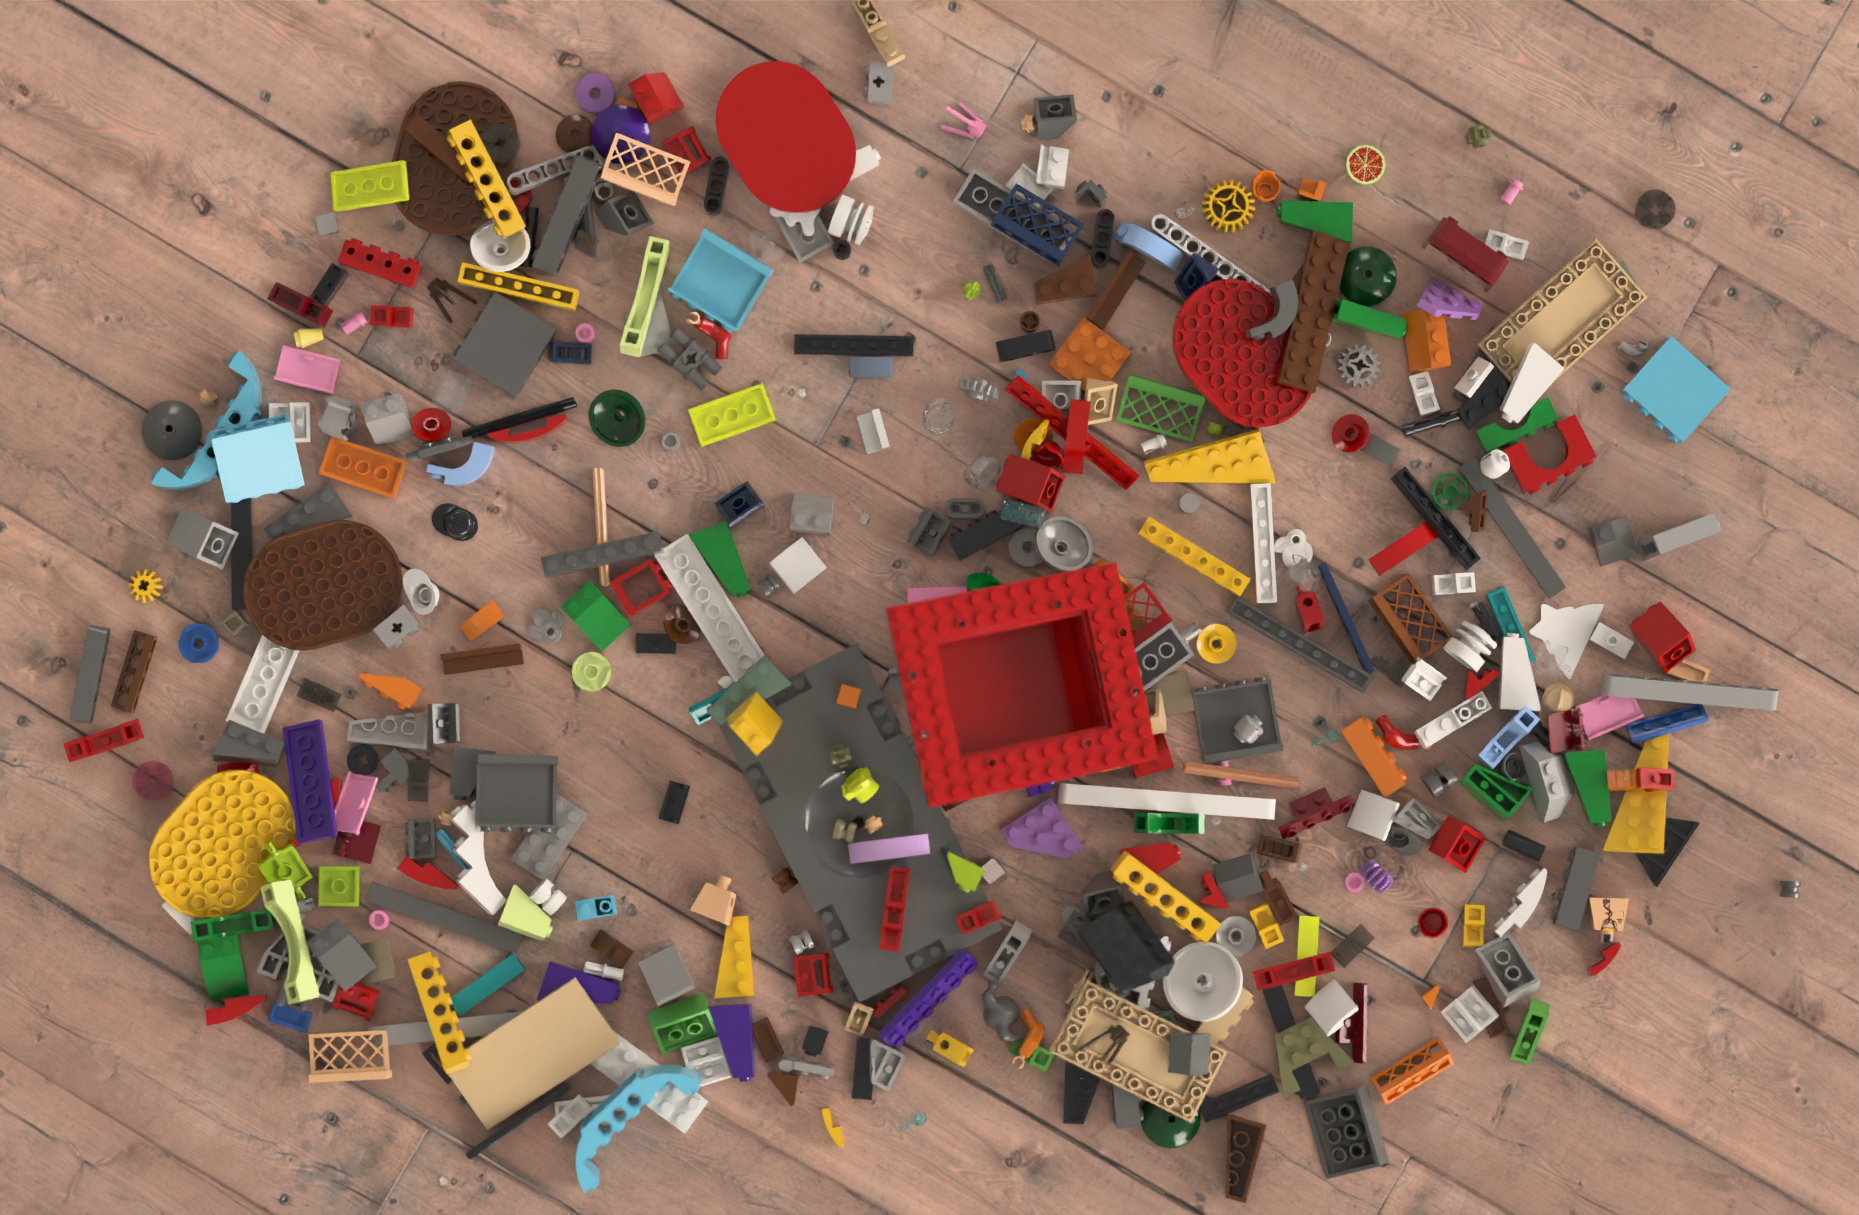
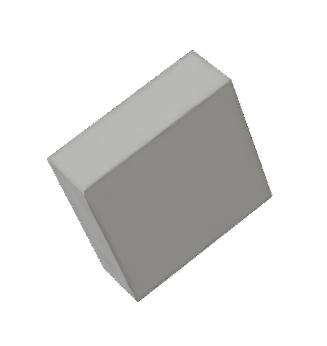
M335 212L315 216L320 237L339 232Z

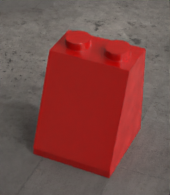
M665 72L645 74L628 83L629 89L649 126L684 108Z
M1010 454L1004 462V470L997 481L996 491L1014 500L1052 513L1065 476L1051 467Z
M1661 601L1650 606L1646 613L1636 617L1629 625L1634 637L1664 674L1696 651L1690 632Z

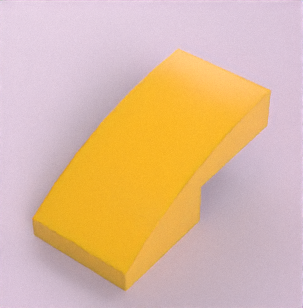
M1048 419L1041 422L1030 435L1023 448L1021 458L1029 460L1033 455L1036 444L1040 445L1046 438L1049 424Z
M1267 902L1248 910L1266 949L1284 941Z
M1464 905L1463 947L1479 948L1484 945L1485 905Z
M830 1107L822 1108L823 1119L831 1137L839 1147H843L841 1125L833 1126Z

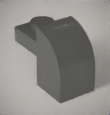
M395 748L380 761L390 772L387 777L375 786L382 793L384 791L387 793L396 786V781L403 786L410 775V766L407 759L398 748Z

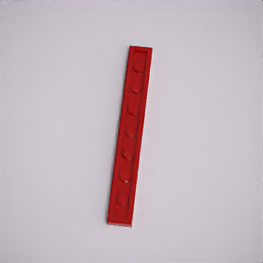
M1017 375L1004 390L1042 422L1048 419V427L1066 441L1069 417ZM1087 432L1084 456L1122 488L1127 490L1138 479L1139 474Z

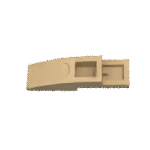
M851 1L865 30L887 67L905 59L904 53L874 1Z

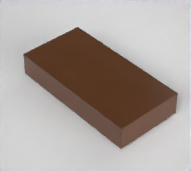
M768 1017L752 1024L754 1037L766 1062L784 1054Z

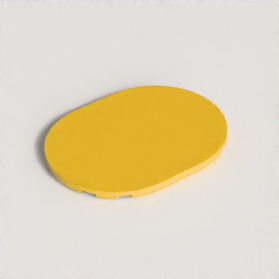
M247 770L223 771L199 782L163 821L152 840L149 851V869L152 881L160 896L171 907L191 917L211 919L236 913L245 908L261 892L260 887L268 884V881L257 865L270 855L264 844L267 843L269 846L268 842L271 841L276 850H279L290 843L293 844L296 839L294 812L290 800L284 791L272 780Z

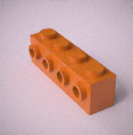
M1363 716L1341 730V732L1383 796L1387 797L1407 784L1405 780L1407 776L1401 768L1398 769L1396 766V759L1393 754L1387 752L1384 748L1385 742L1380 735L1376 736L1372 730L1374 728L1372 722Z

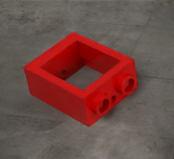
M649 559L609 582L630 618L671 595L670 589H672V586L667 578L663 580L660 574L663 570L658 561L653 562L652 559ZM650 566L663 592L634 608L620 583Z

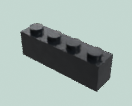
M1012 500L1004 504V509L996 512V510L989 512L985 515L986 519L981 522L978 519L968 524L969 528L963 532L959 529L951 533L952 538L948 539L959 561L1029 524L1030 521L1019 501L1014 503Z

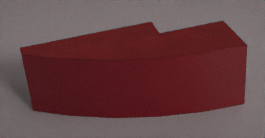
M278 282L275 283L267 298L269 301L325 328L333 312L327 306Z

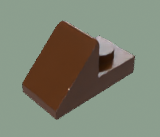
M1488 490L1477 493L1458 508V510L1472 512L1469 517V525L1472 532L1484 530Z
M602 929L590 945L602 956L607 957L621 968L625 966L634 952Z

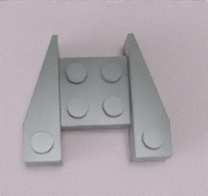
M300 912L299 915L302 923L306 914ZM302 925L306 943L319 933V931ZM284 932L264 953L257 970L258 973L276 980L279 979L285 963H289V952ZM309 948L313 972L320 975L317 982L319 996L334 1003L339 984Z

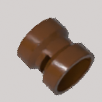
M1033 311L1024 312L1020 318L1021 329L1027 333L1035 332L1040 324L1038 314Z
M785 867L771 878L774 883H779V890L782 894L799 883L796 878L790 876L788 867Z

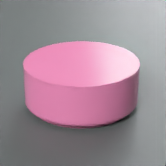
M582 323L576 328L575 336L579 342L587 344L594 340L595 330L592 325Z
M1352 872L1345 877L1344 885L1350 892H1359L1363 889L1365 880L1361 874Z
M376 910L370 914L369 924L375 930H383L389 924V916L383 910Z

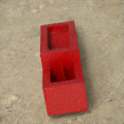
M406 856L397 867L398 870L421 883L443 889L458 890L460 888L455 881L431 862H427L423 867L414 859H409V856Z
M267 994L225 999V1007L205 1010L207 1026L224 1023L247 1014L267 999Z

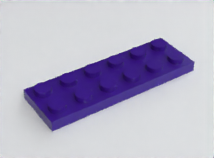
M317 719L283 727L297 843L305 844L338 836L322 720Z
M962 948L878 1035L894 1049L902 1045L906 1039L905 1037L910 1032H914L919 1027V1023L924 1018L929 1017L933 1013L934 1008L938 1004L943 1003L953 989L961 985L966 975L974 972L978 962Z

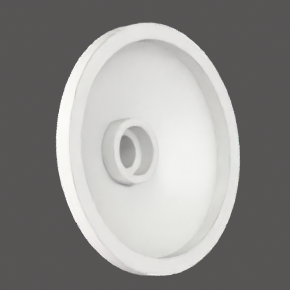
M491 220L474 232L470 242L472 256L481 267L495 272L512 270L521 265L529 254L530 239L525 229L502 240L501 236H497L494 232V223Z

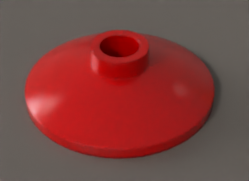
M439 408L423 409L414 416L411 424L412 431L422 441L435 442L441 440L450 432V416Z
M1357 414L1344 415L1333 426L1332 441L1336 448L1342 452L1353 453L1359 451L1366 445L1369 439V425L1363 417ZM1355 432L1356 435L1351 438V434Z

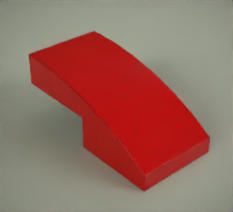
M371 305L370 325L413 328L414 308Z
M994 900L955 917L962 935L1002 918Z
M1615 942L1600 951L1603 959L1587 969L1590 976L1594 977L1611 963L1621 947L1620 942Z

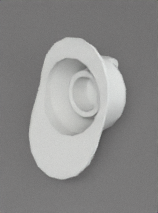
M416 568L409 569L403 577V586L411 606L418 614H429L439 601V590L436 585L430 582L428 576L422 570Z

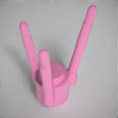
M959 103V107L972 120H969L948 106L945 107L951 114L969 124L967 130L970 132L944 125L940 126L941 129L967 136L972 140L974 137L980 138L987 126L983 123V120L973 114L962 103Z

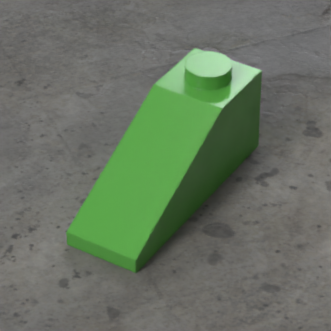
M1530 998L1510 1059L1529 1065L1549 1017L1548 1003Z

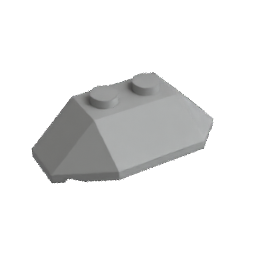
M1538 741L1519 746L1530 786L1534 788L1532 792L1541 823L1560 818L1574 794L1563 754L1559 752L1550 754L1549 747Z

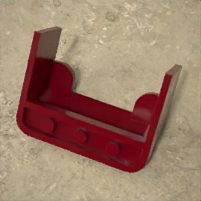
M1450 216L1448 218L1443 217L1422 248L1426 249L1430 244L1488 284L1484 291L1488 292L1509 263L1507 255L1499 250L1497 252L1459 227L1457 225L1458 222Z

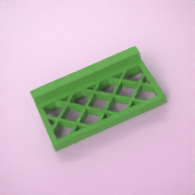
M1129 374L1116 421L1193 442L1205 397L1198 393ZM1129 388L1138 389L1142 397L1131 402L1128 397ZM1155 394L1161 402L1150 408L1145 397ZM1126 398H1127L1129 404H1127L1126 406H1124V405H1125V402H1126ZM1143 399L1148 409L1138 414L1133 404ZM1171 399L1176 400L1180 408L1169 413L1164 403ZM1180 402L1187 403V404H1185L1184 406H1181ZM1163 405L1167 415L1157 420L1152 409ZM1189 405L1197 406L1196 415L1188 418L1183 408ZM1131 406L1136 416L1131 419L1122 418L1123 409ZM1182 410L1187 420L1176 425L1171 415ZM1150 411L1155 422L1149 425L1143 424L1140 416ZM1169 417L1174 427L1164 430L1159 422ZM1195 418L1194 424L1192 426L1190 421ZM1188 422L1192 428L1190 437L1181 435L1178 427ZM1157 423L1159 428L1153 427L1152 425ZM1176 429L1178 434L1171 431Z

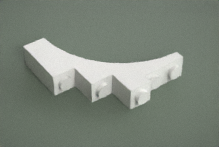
M475 798L470 804L472 806L471 809L467 805H462L461 807L458 805L451 812L452 817L449 819L466 836L465 838L463 836L460 837L454 844L456 847L452 850L469 867L468 869L465 867L457 875L459 879L456 883L489 915H494L507 900L496 888L489 875L484 857V832H480V828H475Z

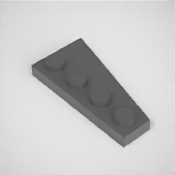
M328 483L266 526L264 530L270 539L273 540L278 536L310 526L349 518L352 514L331 484Z

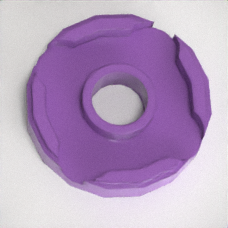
M594 73L586 75L579 81L575 95L582 109L588 113L597 114L613 104L615 90L607 77ZM596 88L601 91L599 98L593 99L590 97L592 89Z

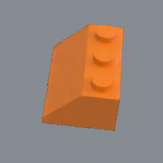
M1423 309L1402 313V318L1407 319V331L1404 338L1409 373L1449 368L1451 366L1444 314H1441L1440 317L1433 316Z

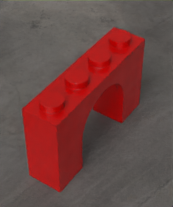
M1575 414L1555 424L1566 449L1565 458L1559 467L1555 469H1542L1535 465L1522 441L1503 450L1509 458L1510 469L1523 494L1529 492L1531 495L1541 490L1539 488L1540 485L1546 483L1549 486L1558 481V476L1564 474L1566 477L1576 472L1574 468L1580 465L1584 468L1594 463L1592 459L1597 456Z

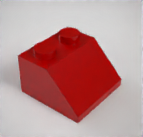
M1164 733L1154 735L1158 760L1131 765L1135 779L1174 767Z
M1448 816L1428 850L1466 873L1486 839L1467 825Z

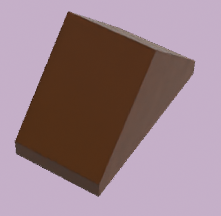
M770 1071L767 1074L789 1105L793 1106L796 1099L799 1075Z

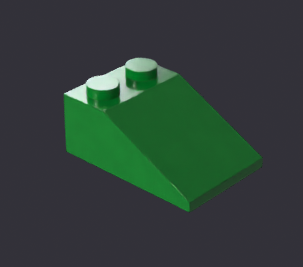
M591 580L585 583L560 606L601 651H604L631 626Z
M240 934L197 941L200 964L209 1000L249 994Z

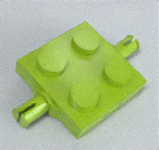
M271 841L268 842L269 846L267 843L264 844L270 855L257 865L268 883L291 880L294 893L299 901L303 900L302 897L305 899L307 896L301 887L313 876L292 843L279 850H276Z

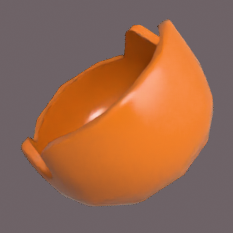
M1260 171L1252 179L1251 192L1257 200L1270 202L1280 193V181L1273 171Z

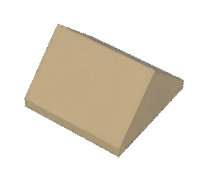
M1087 378L1084 400L1091 401L1088 425L1112 420L1117 383Z

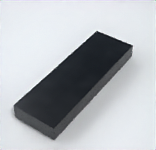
M857 1038L852 1098L872 1100L873 1084L870 1083V1039Z

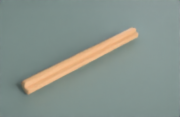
M603 468L593 469L597 545L608 542ZM609 565L598 567L600 586H609Z

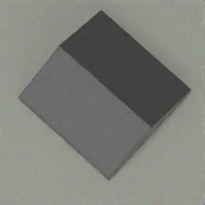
M1251 853L1214 864L1217 885L1226 903L1264 891Z
M1170 1032L1168 1072L1184 1075H1208L1211 1034Z

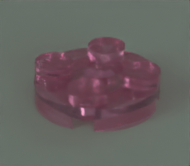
M147 761L141 764L135 771L132 783L134 790L146 800L156 801L170 794L174 778L166 764L159 761ZM151 775H155V778H158V782L153 787L151 783H148Z

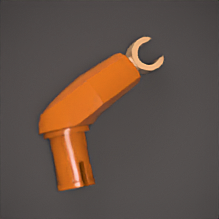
M1030 1008L1019 1014L1029 1029L1018 1051L1020 1055L1013 1059V1065L1017 1059L1023 1062L1019 1069L1024 1067L1025 1057L1029 1058L1035 1051L1045 1031L1044 1024L1038 1023Z

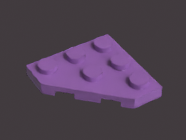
M1433 277L1429 280L1417 304V307L1433 316L1440 317L1441 314H1447L1449 318L1459 319L1462 316H1468L1470 320H1476L1483 308L1476 299L1468 298L1460 290L1451 288L1441 279Z
M1051 797L1001 829L1010 846L1066 859L1083 848Z

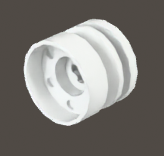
M842 195L832 217L828 233L841 238L843 233L848 231L847 241L851 242L854 234H856L855 244L860 245L865 236H867L872 224L874 206L869 205L866 213H864L865 203L862 202L858 209H854L855 199Z
M1464 620L1460 625L1466 632L1459 628L1456 630L1457 634L1461 637L1460 641L1451 637L1443 648L1461 664L1474 672H1478L1485 662L1479 654L1483 653L1489 656L1491 652L1485 646L1495 649L1497 644L1483 629Z

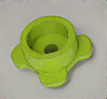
M969 281L964 286L962 294L965 295L968 301L977 297L980 292V284L977 281Z

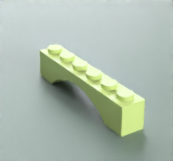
M649 237L637 292L620 342V352L622 354L635 357L641 356L670 250L669 240Z
M291 880L274 882L260 887L264 905L278 921L287 941L289 968L284 987L288 1004L320 997Z

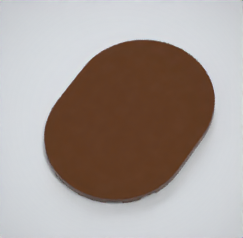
M448 82L447 84L427 90L410 106L402 121L392 162L406 161L409 200L395 202L398 209L409 222L419 229L442 236L468 233L479 228L489 219L483 209L485 208L482 200L479 201L475 195L474 190L476 188L473 182L466 183L404 130L411 120L418 114L444 137L448 136L447 133L450 129L471 120L504 185L512 173L518 148V130L514 116L507 104L495 92L472 82ZM461 142L464 149H471L470 142ZM471 159L475 164H477L480 167V161L478 159ZM480 177L481 184H490L488 177ZM496 194L489 195V200L492 203L499 202Z
M350 520L328 521L286 533L265 544L253 557L247 568L243 583L244 604L248 616L256 629L274 644L297 651L316 650L366 635L387 619L394 611L401 594L402 570L395 550L375 529Z

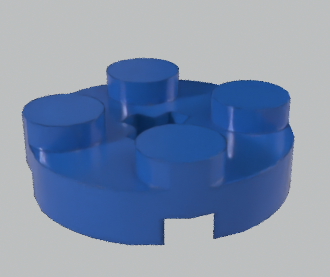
M196 623L189 625L182 631L178 643L180 653L185 659L193 663L210 661L219 651L217 633L205 624ZM196 638L204 641L201 649L194 647Z

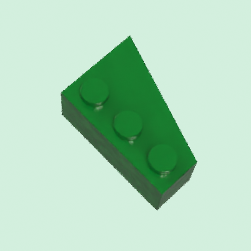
M1477 764L1470 767L1458 781L1461 786L1502 821L1507 820L1534 789L1519 784L1515 780L1500 776L1498 773Z

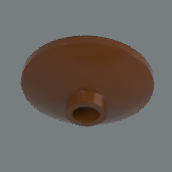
M581 115L565 117L556 129L558 145L567 153L584 147H591L593 145L591 137L592 123ZM573 130H577L579 134L578 136L573 137L571 135V132Z
M676 606L665 614L664 629L673 641L679 644H690L698 638L701 629L688 608Z

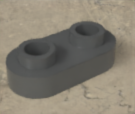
M953 498L945 505L946 514L953 519H978L985 511L984 504L979 499ZM953 505L958 506L959 510L957 512L951 511ZM974 505L979 508L976 513L971 511V507Z

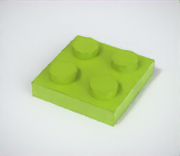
M319 866L318 906L359 907L360 866Z

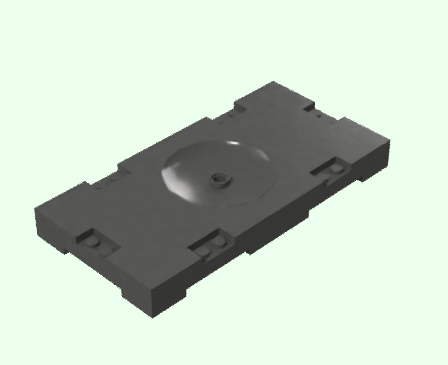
M856 643L788 678L792 685L765 699L783 722L773 741L757 756L729 726L728 722L721 726L719 725L857 999L859 1002H862L950 957L962 948L965 949L1002 930V927L997 920L962 935L955 917L989 901L979 883L975 891L970 890L969 893L958 888L960 884L956 883L947 855L950 852L965 860L967 858L941 807L927 808L918 762ZM842 684L861 689L856 709L837 704ZM842 743L843 747L849 746L853 761L848 762L849 766L839 769L838 765L833 766L829 751L834 750V745ZM867 767L870 770L871 777L879 785L877 792L864 803H860L855 797L847 800L843 796L841 786L854 771ZM872 816L876 818L881 817L883 826L871 834L867 829H864L867 819ZM856 817L863 818L864 825L862 828H857L853 843L928 834L930 854L851 864L848 844L851 843L846 842L842 838L839 840L833 838L837 819L844 820L845 823L849 824ZM891 866L910 869L899 952L879 950Z

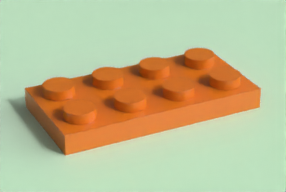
M331 436L319 474L395 499L407 461Z

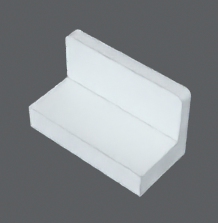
M879 408L871 410L872 412L857 416L867 454L890 448Z

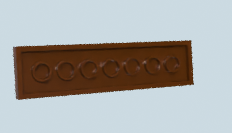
M1315 230L1310 232L1297 289L1298 308L1295 318L1288 329L1276 383L1308 393H1316L1349 242Z

